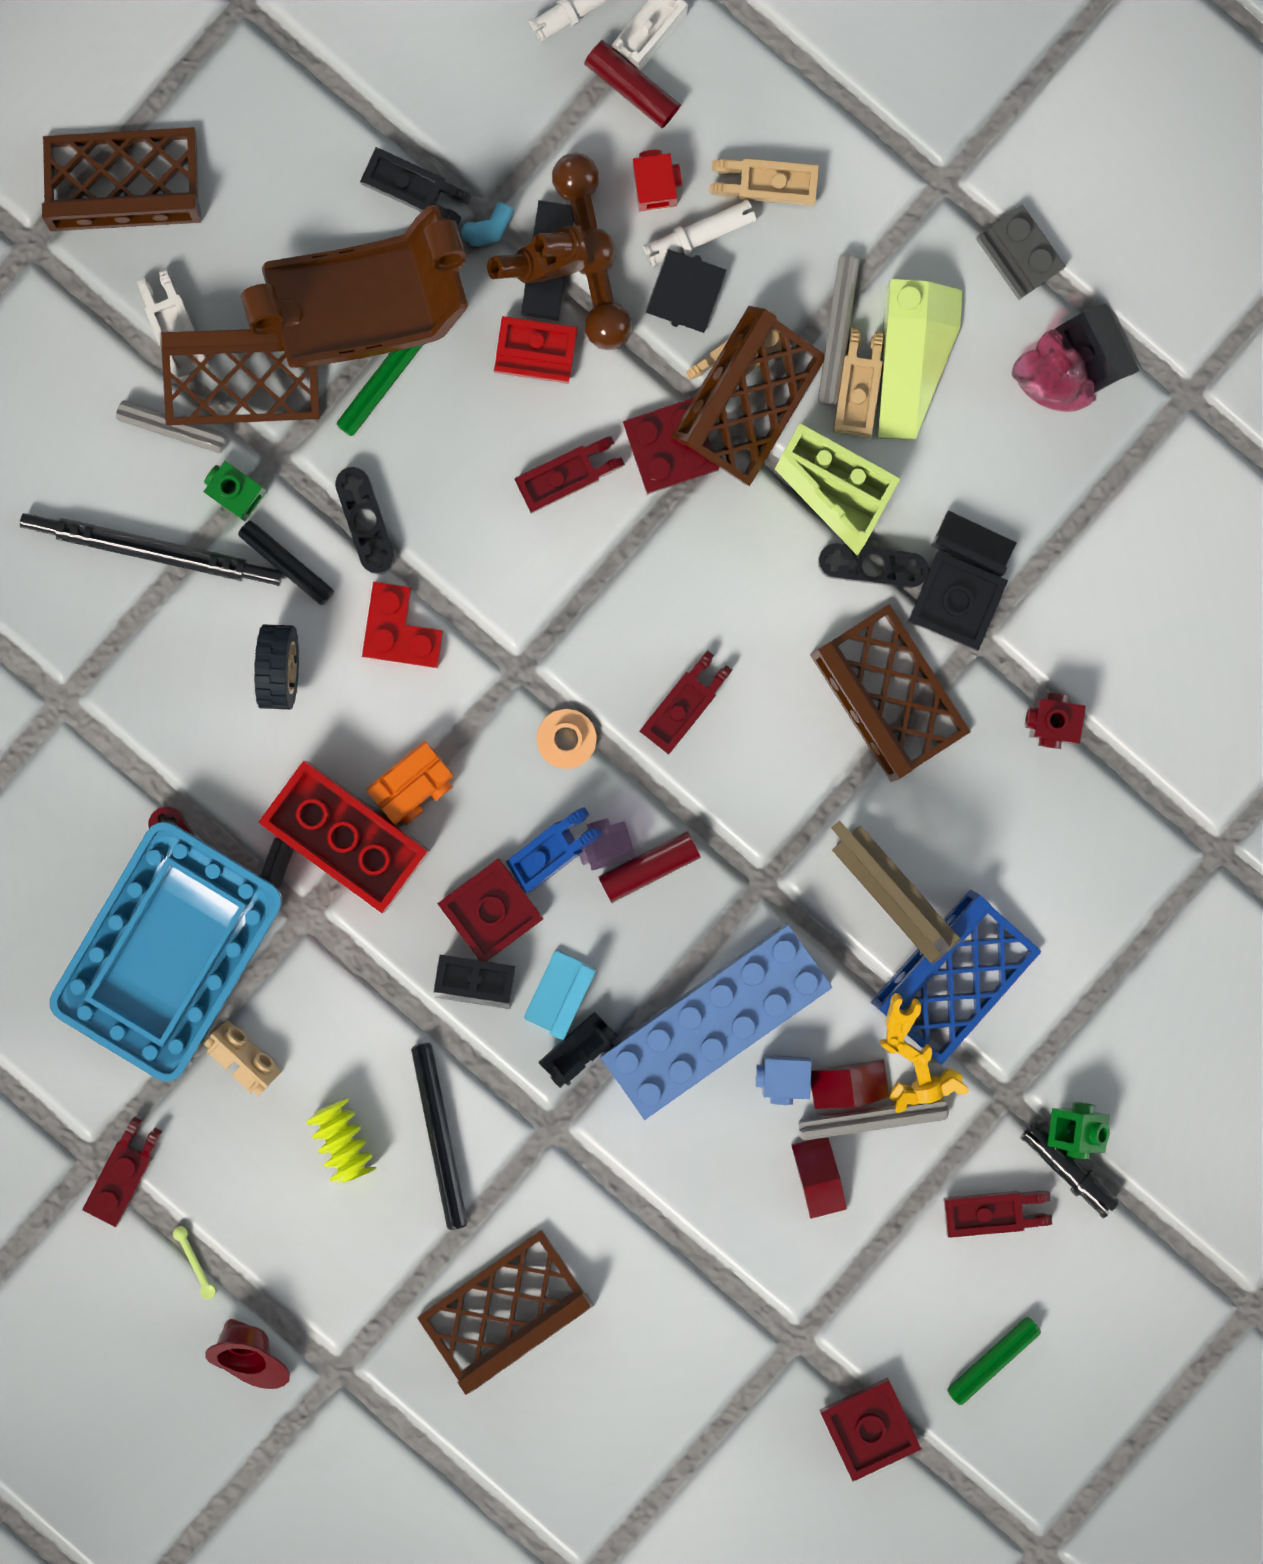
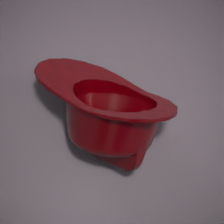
M234 1319L226 1321L217 1344L210 1346L205 1352V1358L209 1363L226 1370L241 1381L255 1387L277 1389L284 1387L290 1380L288 1368L277 1358L270 1355L267 1334L257 1327Z

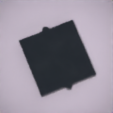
M667 248L645 312L671 321L670 323L674 327L682 325L705 333L727 270L701 261L702 259L699 255L690 257Z

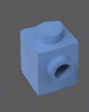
M764 1055L763 1065H756V1087L762 1088L763 1096L770 1098L771 1104L793 1105V1099H810L812 1061L809 1057Z

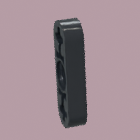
M345 468L337 475L335 487L360 562L370 573L384 574L393 567L395 552L368 475L360 468ZM353 475L357 480L363 479L364 484L360 485L358 490L361 499L364 500L369 496L371 503H360L349 510L348 503L356 502L350 490L344 491L343 486L348 484L347 477ZM363 510H369L376 516L374 528L367 532H362L355 526V517ZM381 532L383 539H375L379 550L381 552L387 551L388 556L383 558L384 565L377 567L374 562L368 563L367 557L372 555L370 543L367 542L362 546L360 539L373 538Z
M830 544L821 551L818 557V567L821 573L831 579L915 588L926 580L929 573L927 561L921 555L910 552L863 547L855 564L857 575L849 574L852 566L842 565L838 568L837 572L831 571V564L825 563V557H831L833 551H839L841 559L852 560L853 551L847 544ZM876 555L882 559L884 569L879 576L871 577L863 571L862 563L865 557ZM890 557L897 558L894 566L903 567L908 565L909 560L915 561L914 565L916 568L921 569V574L915 575L912 581H908L905 573L894 572V580L887 579L891 569Z

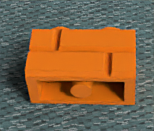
M423 741L367 787L366 791L394 825L403 821L407 826L424 812L420 807L423 802L431 796L437 801L453 788L449 781L455 775L427 741Z

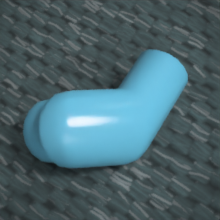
M497 202L489 220L476 223L471 221L463 226L461 230L462 238L464 241L469 242L470 245L476 247L497 243L502 238L515 210L504 203Z

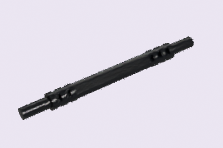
M23 513L20 519V528L55 535L56 540L241 582L244 578L280 586L283 573L279 570L248 564L247 559L66 518H60L57 521Z

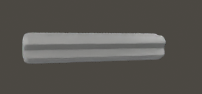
M125 400L120 402L117 409L116 418L121 422L216 453H222L227 443V435L223 432L198 424L166 426L165 413Z

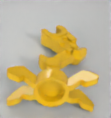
M895 993L891 997L885 1020L887 1027L886 1040L881 1039L880 1044L887 1052L891 1054L898 1053L914 1063L917 1080L911 1086L898 1082L892 1088L889 1098L891 1101H897L895 1104L896 1113L905 1111L908 1104L917 1105L919 1103L929 1104L936 1102L953 1091L958 1095L968 1093V1087L961 1082L963 1079L961 1073L954 1069L947 1068L940 1077L930 1076L928 1062L932 1057V1048L929 1044H926L919 1051L904 1041L905 1036L909 1033L921 1012V1004L918 999L914 998L908 1009L901 1010L902 997L900 994Z

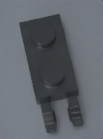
M375 147L360 180L362 185L420 212L429 205H438L436 202L441 192L456 202L469 204L472 197L464 190L447 183L445 178L378 147ZM438 205L442 219L453 220L458 226L462 217L457 212Z

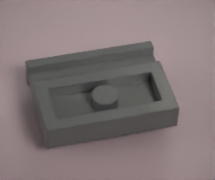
M1023 204L976 237V240L1018 300H1021L1066 267Z

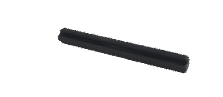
M430 1043L417 1044L412 1047L411 1052L446 1226L449 1230H456L467 1225V1217L433 1049Z

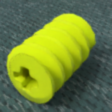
M349 1098L314 1111V1115L306 1121L307 1126H320V1129L312 1135L313 1140L325 1139L326 1141L318 1149V1153L331 1154L332 1156L323 1164L324 1168L337 1169L329 1178L330 1182L344 1183L377 1169L376 1166L364 1167L372 1158L370 1152H358L366 1144V1140L364 1138L353 1139V1136L361 1129L359 1124H347L355 1115L354 1111L341 1110L349 1101Z

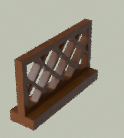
M195 127L43 136L44 203H42V218L50 232L201 223ZM187 139L188 150L177 161L164 151L173 140ZM135 142H145L152 150L138 164L126 151ZM107 144L115 152L100 166L88 154L97 145ZM69 146L77 154L62 168L53 160V147ZM158 155L162 156L172 165L159 180L145 170ZM122 157L134 169L119 182L107 171ZM84 159L96 171L82 185L69 173ZM187 162L188 171L183 167ZM54 169L58 171V173L55 176ZM179 171L189 180V192L172 193L165 185ZM140 174L154 184L145 195H134L127 189ZM104 176L116 188L107 197L97 198L89 190ZM65 178L78 189L69 199L54 200V189Z
M754 306L747 307L671 436L747 486L752 484L823 364L825 357L824 353L776 320L777 317L767 309ZM772 328L780 334L782 350L767 354L764 340ZM790 342H792L796 346L790 347ZM804 351L812 359L805 371L795 374L792 354ZM783 356L786 376L771 380L768 360ZM760 363L763 383L747 387L745 372L750 365ZM788 382L790 394L785 404L775 406L772 387ZM764 389L767 409L752 413L748 393ZM740 396L743 415L727 419L726 404L730 398ZM768 415L770 430L765 437L756 439L753 419ZM745 422L748 441L732 446L729 426ZM721 428L724 448L710 451L703 446V443L711 431ZM749 448L751 462L743 473L736 468L733 452ZM725 455L726 461L719 456Z
M250 329L159 332L166 426L320 419L317 366H308L297 378L282 364L286 358L285 352L279 359L270 353L284 351L280 334L256 335ZM254 352H263L274 362L260 380L243 365ZM231 353H246V354H245L244 357L239 361V360H238L237 358H235ZM197 354H208L202 362L198 361L193 356ZM215 354H225L236 364L222 381L205 367ZM171 355H186L197 365L196 369L183 383L171 373ZM277 367L295 381L280 398L264 384ZM239 368L256 382L242 400L225 385ZM201 369L218 384L204 401L187 387ZM308 374L309 388L302 382ZM171 379L179 385L173 394ZM298 385L310 395L309 412H294L284 402ZM259 387L263 388L277 401L267 413L257 414L246 404L247 400ZM221 388L238 402L228 415H218L207 405ZM184 389L200 405L189 417H174L173 400ZM280 405L288 411L286 413H273ZM241 407H244L250 413L235 415ZM205 408L212 416L197 415Z
M890 604L810 654L890 782L901 779L912 772L913 769L971 732ZM884 616L893 628L891 643L871 638L874 623ZM867 628L865 637L856 635ZM898 638L902 642L903 646L897 645ZM848 639L864 643L860 663L846 660L838 646ZM870 644L889 649L885 669L866 664ZM895 651L910 655L914 661L911 675L892 671ZM852 667H853V668H858V674H857V675H856L855 672L853 671ZM865 670L884 675L880 695L867 692L862 685ZM918 670L921 672L924 678L917 677ZM890 676L910 681L906 701L886 696ZM916 683L930 686L934 693L931 707L912 703ZM872 699L879 701L878 708L876 707ZM885 702L904 707L901 727L887 724L883 718ZM939 702L944 708V710L938 709ZM911 708L930 713L926 733L907 729ZM936 714L949 717L958 731L948 738L933 735ZM892 731L899 733L898 740ZM905 734L925 739L922 754L912 761L903 749ZM931 740L940 742L930 749Z
M540 1230L421 1314L417 1319L458 1379L457 1383L464 1394L468 1395L594 1307L595 1304L588 1294L583 1291L543 1230ZM538 1242L541 1243L548 1254L545 1270L524 1266L527 1250ZM521 1255L519 1265L509 1263ZM552 1261L560 1272L551 1271ZM502 1267L518 1269L514 1292L494 1288L496 1272ZM523 1271L544 1274L541 1296L520 1293ZM490 1277L488 1287L478 1285ZM549 1277L564 1278L573 1292L562 1300L546 1298ZM471 1289L487 1291L483 1313L463 1310L465 1294ZM492 1293L513 1296L509 1318L489 1315ZM459 1298L457 1308L447 1307ZM518 1298L540 1301L537 1318L531 1322L515 1320ZM545 1302L555 1304L543 1313ZM440 1311L456 1313L452 1335L438 1333L429 1319ZM461 1315L482 1318L478 1340L458 1337ZM487 1320L508 1323L506 1339L500 1344L484 1341ZM514 1324L524 1326L512 1335ZM443 1339L451 1340L450 1349L447 1347ZM456 1342L477 1345L474 1362L464 1369L461 1368L454 1357ZM483 1346L493 1348L481 1356Z

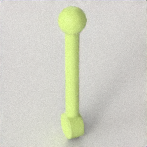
M178 1226L173 1230V1237L180 1241L202 1285L201 1296L205 1299H212L217 1289L214 1284L208 1282L187 1240V1229L183 1226Z

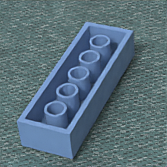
M785 923L614 1043L613 1047L607 1048L601 1053L600 1058L642 1118L646 1120L833 987L791 927Z

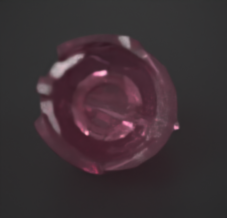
M1052 329L1042 335L1035 350L1022 354L1016 360L1011 372L1012 377L1018 382L1027 396L1043 407L1063 412L1083 409L1096 400L1097 395L1094 394V382L1087 379V371L1081 355L1074 348L1066 350L1062 345L1063 336L1058 331Z

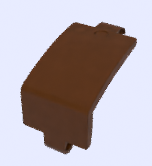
M429 205L415 218L403 235L338 250L267 261L262 266V273L266 284L251 286L241 294L250 331L256 335L280 334L290 368L361 359L437 341L449 332L468 307L458 273L466 263V253L456 222L448 219L443 220L439 206Z

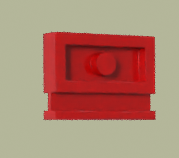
M502 316L494 373L569 384L577 327Z

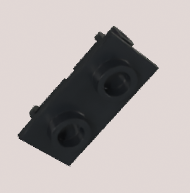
M594 1012L538 1063L551 1075L550 1078L559 1088L564 1084L569 1086L571 1084L570 1081L586 1068V1064L590 1060L593 1061L608 1047L614 1046L612 1041L618 1035Z

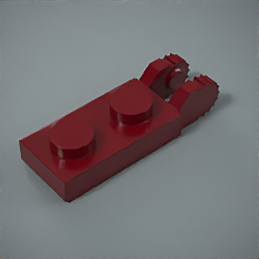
M612 436L603 438L586 447L582 445L516 477L514 480L530 513L533 514L597 483L599 478L622 468L625 465L622 457L611 459L596 469L593 468L588 458L610 449L615 444Z
M708 650L690 673L686 672L639 731L668 755L716 697L714 693L733 671L726 665L714 676V681L708 688L700 683L696 678L702 670H705L710 665L714 656Z
M133 1117L121 1141L116 1143L82 1209L114 1227H117L144 1177L153 1159L151 1155L163 1132L155 1127L149 1133L142 1152L131 1147L130 1144L141 1127L142 1120Z
M1012 1191L943 1198L948 1238L1024 1231V1228L1053 1224L1052 1215L1039 1213L1023 1217L1022 1204H1042L1050 1201V1191L1023 1193Z

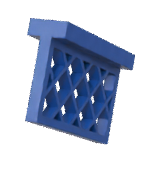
M971 889L944 918L946 923L962 941L934 965L917 949L870 1002L887 1016L891 997L895 993L900 994L902 997L901 1010L908 1004H911L914 998L918 999L921 1003L922 1023H914L907 1035L921 1048H924L926 1044L930 1045L929 1029L949 1027V1041L938 1052L931 1046L932 1057L941 1065L1042 952L996 911L988 901ZM989 914L997 922V938L978 939L977 925ZM1004 929L1012 936L1004 937ZM971 933V940H965ZM1020 942L1028 949L1019 962L1005 963L1004 943ZM998 944V964L979 965L978 945ZM971 946L972 966L953 967L952 953L958 947ZM946 961V968H940ZM1007 969H1012V970L1006 975L1005 970H1007ZM999 970V984L993 991L980 992L979 972ZM972 972L973 992L954 994L953 974ZM946 974L947 994L928 996L927 982L933 975ZM921 990V997H915V995ZM980 998H986L980 1005ZM974 999V1013L968 1019L955 1020L954 1000ZM947 1001L948 1021L929 1022L928 1002ZM961 1026L959 1030L955 1033V1027ZM922 1029L923 1038L920 1037L914 1030Z

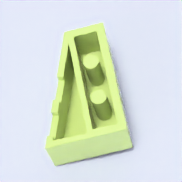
M799 423L775 468L856 555L859 554L867 542L900 481L899 477Z

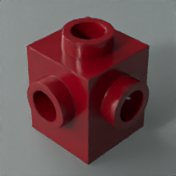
M1046 693L1045 699H1036L1034 706H1028L1025 728L1030 729L1029 737L1039 739L1038 746L1061 749L1062 742L1080 744L1086 706L1068 703L1069 696ZM1052 715H1054L1057 719V724L1055 727H1053L1050 723V718Z

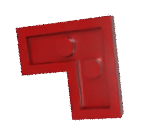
M373 582L362 657L438 669L443 631L406 625L412 588Z

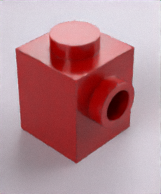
M658 149L639 153V158H633L632 162L639 212L676 207L677 195L675 187H682L679 163L672 164L671 153L662 154V151Z

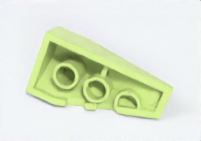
M890 279L886 287L883 363L877 438L916 440L960 330L963 290L930 281Z

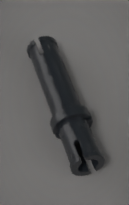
M1037 1121L1030 1125L1031 1129L1027 1128L1020 1136V1139L1028 1144L1071 1186L1070 1191L1076 1197L1080 1195L1099 1213L1102 1219L1109 1215L1108 1210L1113 1211L1119 1204V1200L1114 1198L1095 1179L1096 1174L1091 1169L1086 1171L1073 1157L1066 1155V1150L1048 1146L1049 1134Z

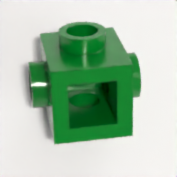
M1073 1102L1072 1108H1052L1048 1146L1067 1150V1156L1081 1159H1089L1090 1153H1106V1145L1110 1136V1115L1095 1112L1096 1105L1082 1102Z

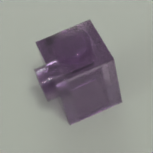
M608 818L586 824L588 830L598 827L602 835L594 843L582 849L583 853L579 855L582 865L590 863L593 871L636 858L625 820L610 825Z

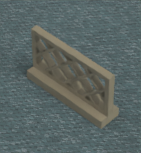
M840 820L831 827L841 840L832 851L932 965L962 941L861 825L852 833Z

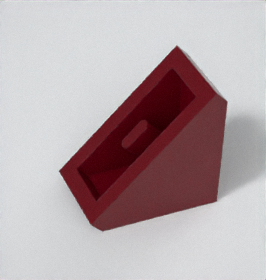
M884 1059L811 1070V1090L815 1109L855 1108L890 1097Z
M829 1138L812 1139L791 1144L810 1219L847 1210L841 1178Z

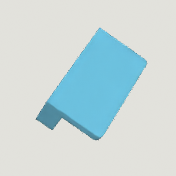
M555 951L524 1015L525 1020L550 1031V1035L564 1040L594 977L596 968L560 951Z

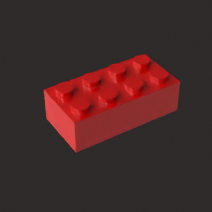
M303 761L258 822L382 914L388 910L431 851L309 761Z

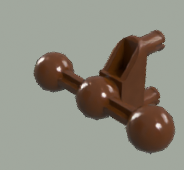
M577 152L562 156L552 170V184L562 198L570 201L575 225L565 226L553 233L535 235L532 238L531 244L521 248L515 255L491 257L487 262V271L491 279L517 278L523 283L544 282L571 275L578 271L586 275L593 308L585 319V333L590 342L597 348L615 350L622 347L628 341L632 333V319L627 310L620 304L614 303L607 270L612 266L616 258V246L610 235L597 227L591 195L599 185V170L593 160L587 155Z

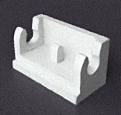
M648 0L611 44V47L641 71L687 16L688 4L684 0Z

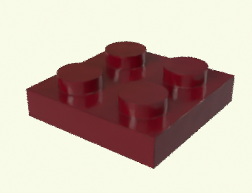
M694 398L623 421V426L647 495L719 471L718 466L671 437ZM707 437L705 442L703 443V446L709 449L710 451H713L709 438Z
M500 858L496 859L437 903L479 961L487 962L544 919Z
M888 1377L819 1409L852 1482L922 1450Z

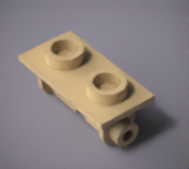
M228 1020L216 1029L204 1043L208 1048L207 1053L224 1069L227 1070L234 1061L240 1066L232 1076L250 1094L254 1091L260 1096L282 1072L269 1055L261 1052L247 1039L246 1034L240 1028L234 1026Z

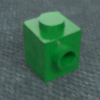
M224 461L221 467L215 465L204 480V484L207 487L203 492L245 522L267 493L263 487L226 461Z

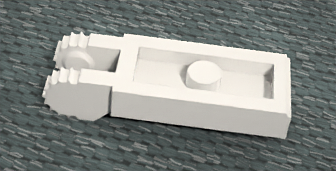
M167 269L159 272L160 282L168 295V299L156 303L152 287L145 278L137 281L147 307L144 310L159 346V332L196 331L183 298L178 294ZM197 354L193 356L198 361L202 362L205 359L206 354ZM186 355L170 356L171 373L179 380L189 376L197 367ZM209 362L205 365L206 368L211 367Z

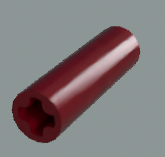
M601 40L592 49L584 62L585 66L661 129L670 122L681 106L679 102L604 40Z
M686 831L598 876L610 902L614 903L700 859L701 856L689 832Z

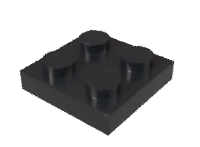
M937 551L907 622L970 649L979 651L1008 580Z

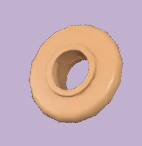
M571 709L557 710L545 717L538 728L536 738L538 750L545 761L557 768L563 769L579 767L588 761L595 750L597 740L594 725L589 718L579 711ZM562 728L574 729L578 737L576 747L570 750L558 748L555 740L557 731Z

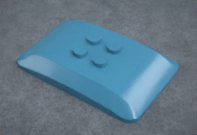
M159 822L151 826L52 992L50 1009L53 1015L154 1078L161 1081L177 1079L190 1063L278 915L282 906V895L279 889L274 884L173 823Z

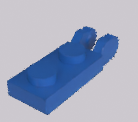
M585 807L576 810L564 820L551 825L506 861L525 894L537 889L582 854V849L588 847L601 837L602 833L598 827L587 830L576 840L570 832L571 828L585 821L590 815Z

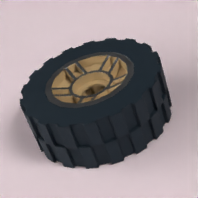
M263 624L259 629L255 650L254 683L256 702L261 709L291 710L295 703L299 676V645L297 630L293 625Z

